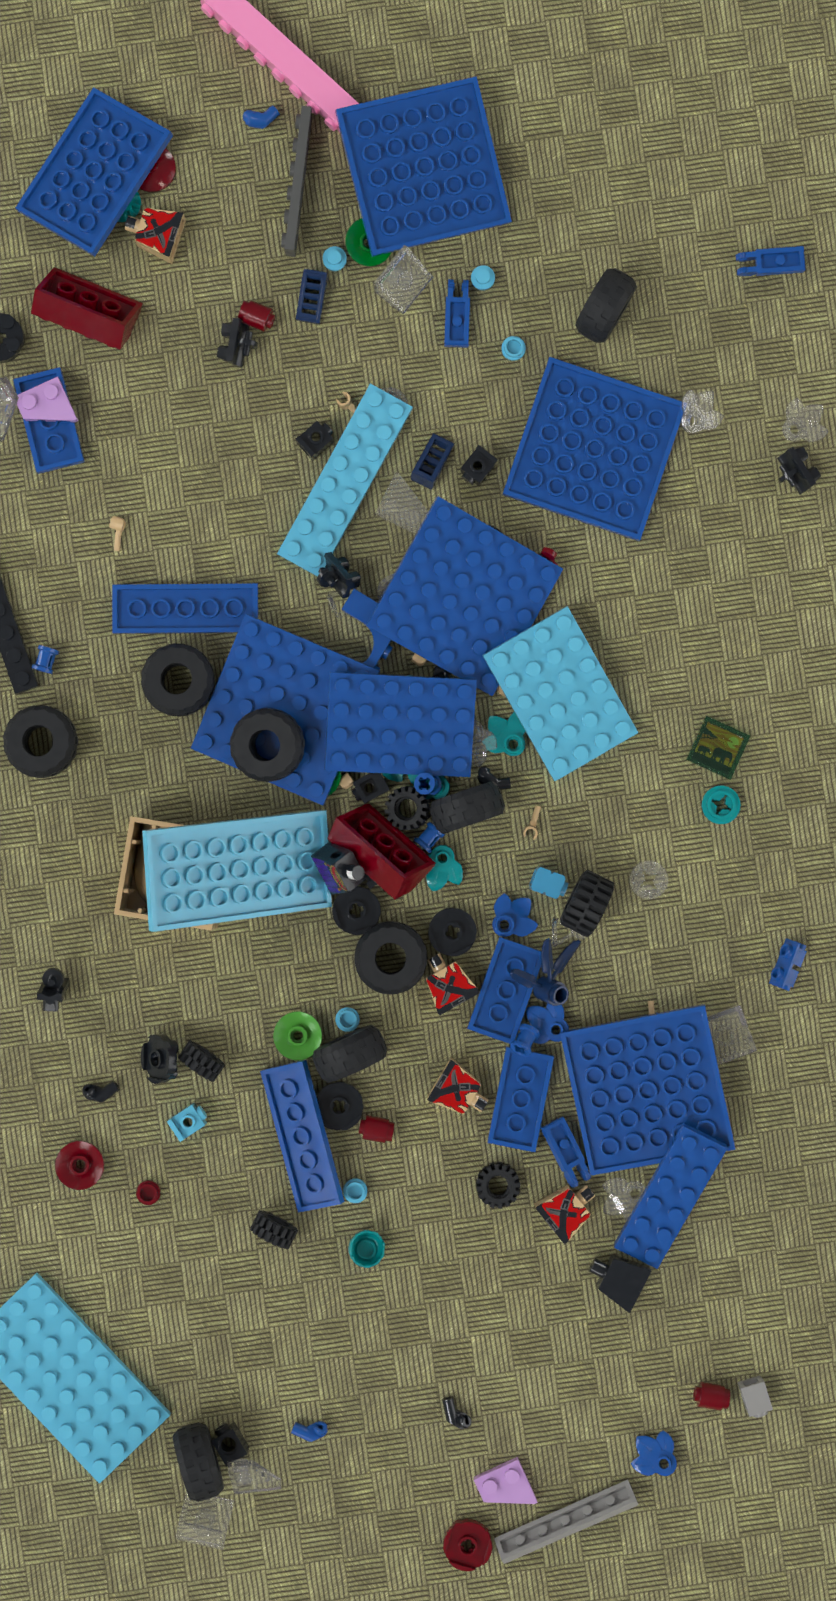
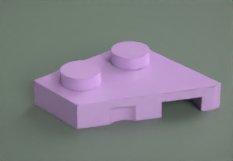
M58 377L14 396L15 402L25 421H78Z
M518 1457L473 1477L483 1502L538 1503Z

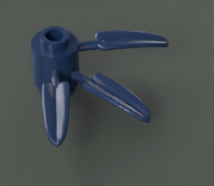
M546 939L542 946L541 966L542 972L547 973V976L540 977L536 981L534 975L519 969H513L510 973L511 978L527 988L534 986V996L541 1001L553 1006L564 1004L568 999L569 991L565 984L555 980L558 973L563 971L580 946L581 941L576 940L569 944L553 964L551 939Z

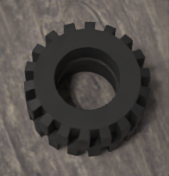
M588 869L583 872L562 912L560 924L585 937L590 936L607 908L614 891V882Z

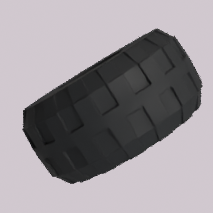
M616 268L606 269L576 321L575 326L578 332L596 343L605 342L637 288L634 279Z
M173 643L158 648L148 657L141 673V685L148 702L158 711L170 716H187L202 709L211 698L215 686L214 671L208 658L198 649L186 644ZM177 666L188 668L192 676L191 685L188 690L181 694L168 692L165 686V676L168 671Z
M34 705L20 710L9 720L3 735V748L9 762L18 771L30 777L47 778L55 776L68 768L77 753L78 737L74 724L63 712L51 706ZM46 727L52 733L53 746L47 754L35 756L30 751L28 745L29 737L35 729Z
M261 708L246 714L235 725L230 738V752L235 765L244 775L257 781L272 782L287 777L298 767L304 756L305 739L301 727L291 715L278 709ZM264 730L274 732L280 741V750L272 760L262 758L257 753L255 747L257 736Z
M491 781L432 801L430 813L436 830L445 834L501 815L504 812L505 804L499 787Z
M395 921L378 923L365 931L357 943L354 955L356 971L361 980L376 992L389 995L403 993L415 986L425 972L427 966L425 944L420 935L406 924ZM395 943L403 948L406 954V961L399 971L386 972L377 965L376 953L382 945Z
M369 1025L322 1045L314 1050L312 1059L321 1079L330 1083L357 1073L381 1061L386 1057L387 1046L379 1029Z
M199 1422L179 1428L173 1435L177 1461L190 1500L197 1502L213 1498L224 1489L214 1445L211 1442L212 1439L206 1424Z

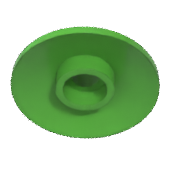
M300 1011L291 1012L284 1015L277 1022L273 1033L274 1044L284 1057L291 1060H304L311 1057L314 1050L320 1047L322 1030L318 1021L310 1014ZM301 1031L303 1034L302 1039H296L294 1032Z

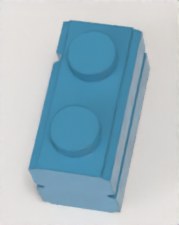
M538 866L532 875L529 889L557 899L559 895L564 897L569 883L565 882L564 875Z

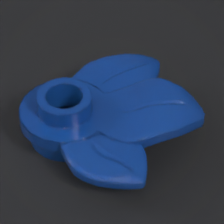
M502 894L494 904L496 915L492 922L494 932L501 937H508L512 934L523 937L532 933L538 924L528 918L531 910V899L518 898L511 902L506 894ZM502 920L508 921L509 926L507 929L500 928Z
M547 1004L546 1008L531 1006L526 1009L529 1023L540 1032V1037L534 1041L536 1044H544L549 1040L560 1042V1033L569 1030V1025L564 1020L565 1010L562 1005L553 1006ZM554 1025L560 1027L561 1031L559 1034L553 1032L552 1028Z
M662 1430L656 1439L645 1435L636 1437V1448L640 1456L634 1459L631 1465L637 1472L646 1476L655 1473L661 1476H669L676 1470L677 1460L673 1454L674 1441L667 1432ZM661 1459L668 1461L669 1466L667 1468H663L660 1465Z

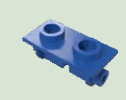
M787 938L785 939L780 949L776 966L771 972L769 984L787 991L794 987L799 971L793 970L792 967L793 965L801 967L807 953L805 951L806 945Z

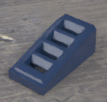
M310 269L303 270L296 321L320 325L328 281V274L326 272ZM308 279L320 281L321 284L310 283ZM311 289L319 291V295L307 293L306 290ZM305 299L318 301V303L316 305L304 303ZM303 309L314 310L316 315L302 312Z
M433 433L412 471L411 480L432 490L455 443ZM433 445L445 449V452L443 453L433 448ZM429 453L440 458V461L428 456ZM426 462L436 467L435 470L424 465V463Z

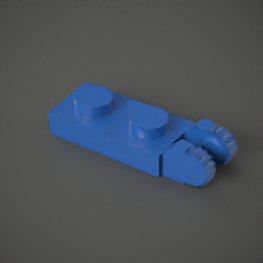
M804 246L756 249L753 252H743L736 255V261L739 262L755 260V266L741 267L737 270V276L740 277L755 274L756 276L804 273L806 270Z
M448 279L444 347L468 348L470 315L469 280H463V297H453V292L455 291L454 279Z
M563 1116L541 1127L540 1129L561 1171L564 1172V1177L570 1187L575 1188L578 1186L577 1178L572 1170L574 1166H576L578 1173L584 1181L589 1180L591 1174L584 1162L585 1158Z

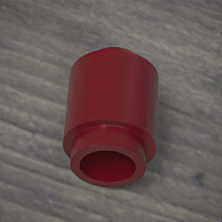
M244 300L238 314V318L243 321V324L263 332L267 328H272L276 317L273 314L272 308L252 300L250 302Z
M366 1115V1120L361 1119L358 1134H363L362 1139L381 1143H385V1141L392 1142L395 1122H390L387 1118Z
M700 1382L699 1386L694 1388L693 1401H697V1407L719 1411L722 1408L728 1409L730 1389H726L723 1385Z

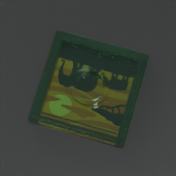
M705 716L686 761L731 780L750 735Z

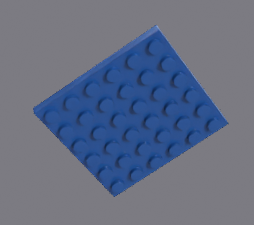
M477 76L335 110L372 257L512 222Z
M549 357L502 495L640 541L687 403Z
M437 496L366 626L458 678L476 679V688L493 696L499 684L482 655L532 626L563 568Z
M245 614L190 749L238 769L230 752V738L235 725L243 716L257 709L273 708L291 715L301 727L305 739L304 756L294 772L281 780L269 783L323 806L338 774V771L324 770L330 672L379 674L380 670ZM264 730L257 736L255 743L257 753L267 760H272L277 756L280 750V741L274 732Z
M705 1004L587 1026L560 1033L591 1176L660 1163L683 1123L727 1144L728 1149L726 1151L736 1150Z

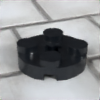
M0 313V332L3 335L6 334V338L0 344V363H6L14 360L19 355L18 353L25 343V335L21 325L11 315Z
M359 886L348 893L339 894L332 907V915L336 925L344 932L352 935L364 934L370 927L378 923L381 914V906L376 895L369 889ZM356 903L358 907L362 906L364 911L360 912L361 916L356 918L355 914H350L353 904Z
M446 908L435 914L429 924L428 931L432 946L438 952L448 956H459L469 951L475 942L477 934L473 918L458 908ZM450 925L454 928L458 927L460 930L456 933L457 938L455 939L452 936L447 937L445 934Z
M165 1034L150 1035L148 1043H144L141 1049L142 1069L147 1070L150 1076L147 1079L151 1083H167L178 1075V1043L175 1040H171Z
M344 1081L332 1082L323 1087L317 1095L319 1109L326 1128L343 1131L352 1128L359 1122L364 1104L362 1095L353 1085ZM335 1100L339 1102L343 1100L346 1103L344 1105V1112L340 1110L335 1112L333 1110Z

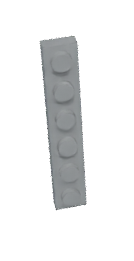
M625 1480L494 1538L501 1561L505 1564L638 1506V1502L629 1481Z

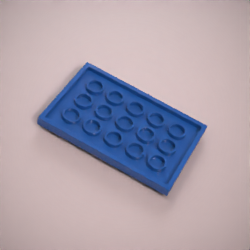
M93 87L15 209L95 257L172 139L173 134L168 129Z
M330 672L324 770L410 775L430 773L433 776L471 777L477 680Z

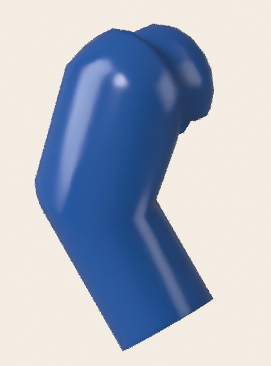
M272 105L264 113L246 110L243 113V120L249 127L264 129L280 113Z
M323 1421L315 1422L307 1427L295 1422L291 1434L313 1442L325 1436L328 1429Z

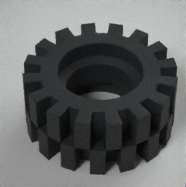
M414 786L395 789L393 794H389V801L385 802V805H387L385 814L388 813V821H392V825L399 827L400 830L418 829L420 826L425 825V821L431 816L429 815V803H431V800L427 799V795L417 792ZM405 799L413 800L417 806V811L411 818L403 816L400 811V805Z
M191 1040L188 1041L178 1056L184 1065L211 1082L215 1081L225 1066L224 1062L217 1058L216 1055Z
M492 1162L489 1166H484L483 1170L479 1172L476 1179V1189L479 1198L482 1199L485 1205L488 1204L491 1208L498 1207V1209H503V1206L508 1207L510 1203L516 1201V1197L520 1193V1181L516 1171L510 1165H505L502 1162L495 1164ZM495 1176L505 1178L508 1183L506 1191L502 1194H494L489 1189V1181Z
M264 1210L258 1211L250 1227V1230L253 1231L252 1233L258 1235L259 1238H263L264 1241L284 1249L290 1248L298 1232L293 1224Z

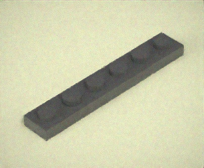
M302 106L301 114L296 115L295 129H299L298 138L293 139L292 152L296 153L295 162L291 161L290 176L293 177V183L288 185L287 200H290V208L285 209L284 224L288 225L287 233H282L281 248H285L286 256L296 257L313 116L312 108L309 106Z

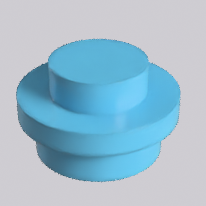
M333 246L324 252L323 263L328 270L339 271L346 265L347 256L340 247Z
M485 265L476 267L471 274L473 286L479 290L491 288L495 282L494 271Z
M510 336L503 341L501 350L506 359L516 361L523 357L526 347L521 338Z
M351 1007L340 1009L335 1018L337 1027L345 1032L356 1029L360 1021L358 1012Z
M358 1178L348 1180L343 1188L344 1197L351 1203L363 1201L367 1196L365 1182Z

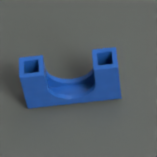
M353 589L342 607V611L366 626L378 603L358 590ZM368 627L373 635L374 645L371 655L363 664L380 670V667L377 665L382 658L386 660L393 649L390 646L392 640Z

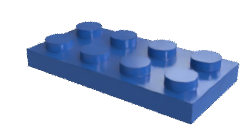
M60 367L13 379L18 395L58 377L68 397ZM23 419L35 469L38 474L85 462L75 422L25 421Z
M502 937L498 938L467 1029L509 1044L515 1040L533 987L527 988L511 978L510 973L513 969H519L534 975L537 979L541 967L542 951Z
M506 1046L487 1143L536 1152L553 1066V1055L531 1051L529 1056H521L515 1053L511 1047Z

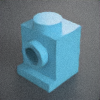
M192 1103L171 1117L167 1123L181 1142L207 1124L205 1120L207 1115L200 1105L197 1107L195 1103ZM185 1118L192 1119L193 1123L191 1126L184 1124Z

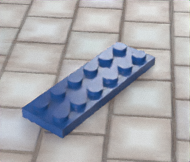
M258 583L112 585L113 634L238 633L245 614L259 619Z
M307 1060L261 1070L260 1073L298 1213L342 1204L344 1198Z
M683 1123L614 1242V1248L658 1269L728 1149L727 1144Z

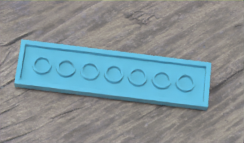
M372 384L369 385L277 553L279 556L318 577L319 569L326 566L325 553L332 552L333 554L409 417L413 409L412 406Z

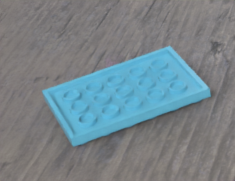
M568 606L482 655L553 781H557L638 733Z

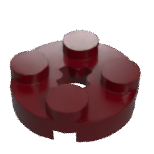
M458 1519L454 1521L452 1526L446 1531L443 1539V1550L449 1563L461 1571H473L475 1568L487 1563L492 1553V1540L489 1530L482 1523L473 1519ZM469 1539L475 1546L474 1548L469 1547L468 1551H465L464 1545L461 1543Z

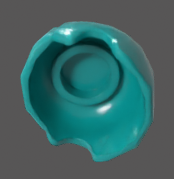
M362 1230L355 1233L350 1239L348 1252L356 1265L371 1268L379 1264L384 1257L385 1243L377 1232Z

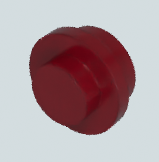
M151 1180L141 1182L136 1189V1197L144 1205L156 1203L161 1194L159 1185Z

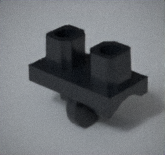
M233 318L232 322L222 323L221 334L224 338H229L228 346L220 345L218 347L217 357L235 367L242 368L244 356H249L250 349L258 348V342L252 340L253 332L249 331L250 326L243 324L240 318Z
M791 447L777 458L781 464L779 468L784 474L778 480L780 483L787 480L791 487L795 486L800 495L814 486L821 477L816 467L813 466L807 469L803 463L808 459V453L804 447L797 449Z
M332 552L325 553L326 566L319 569L317 582L321 587H334L342 598H348L350 589L360 586V574L357 571L348 573L350 565L345 556L336 558Z
M49 968L43 974V982L37 992V1000H43V1011L56 1012L59 1010V1003L63 1001L69 987V978H64V974L58 968Z

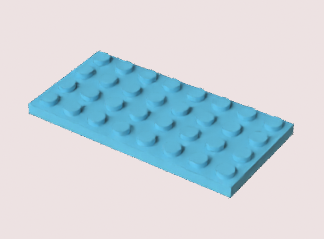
M327 810L142 830L148 925L151 932L332 907L331 893L311 858L313 853L328 843Z
M38 1273L31 1277L0 1307V1380L100 1484L170 1416L171 1412Z

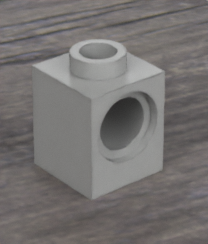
M761 1375L737 1382L745 1410L749 1417H763L768 1414L767 1411L773 1410L765 1382Z

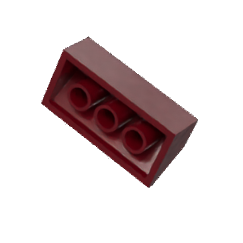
M54 267L35 288L31 314L58 324L67 330L80 333L89 339L102 342L111 348L120 350L132 333L143 303Z
M369 803L336 817L327 838L331 843L351 850L359 865L364 868V872L394 900L411 892L436 864Z

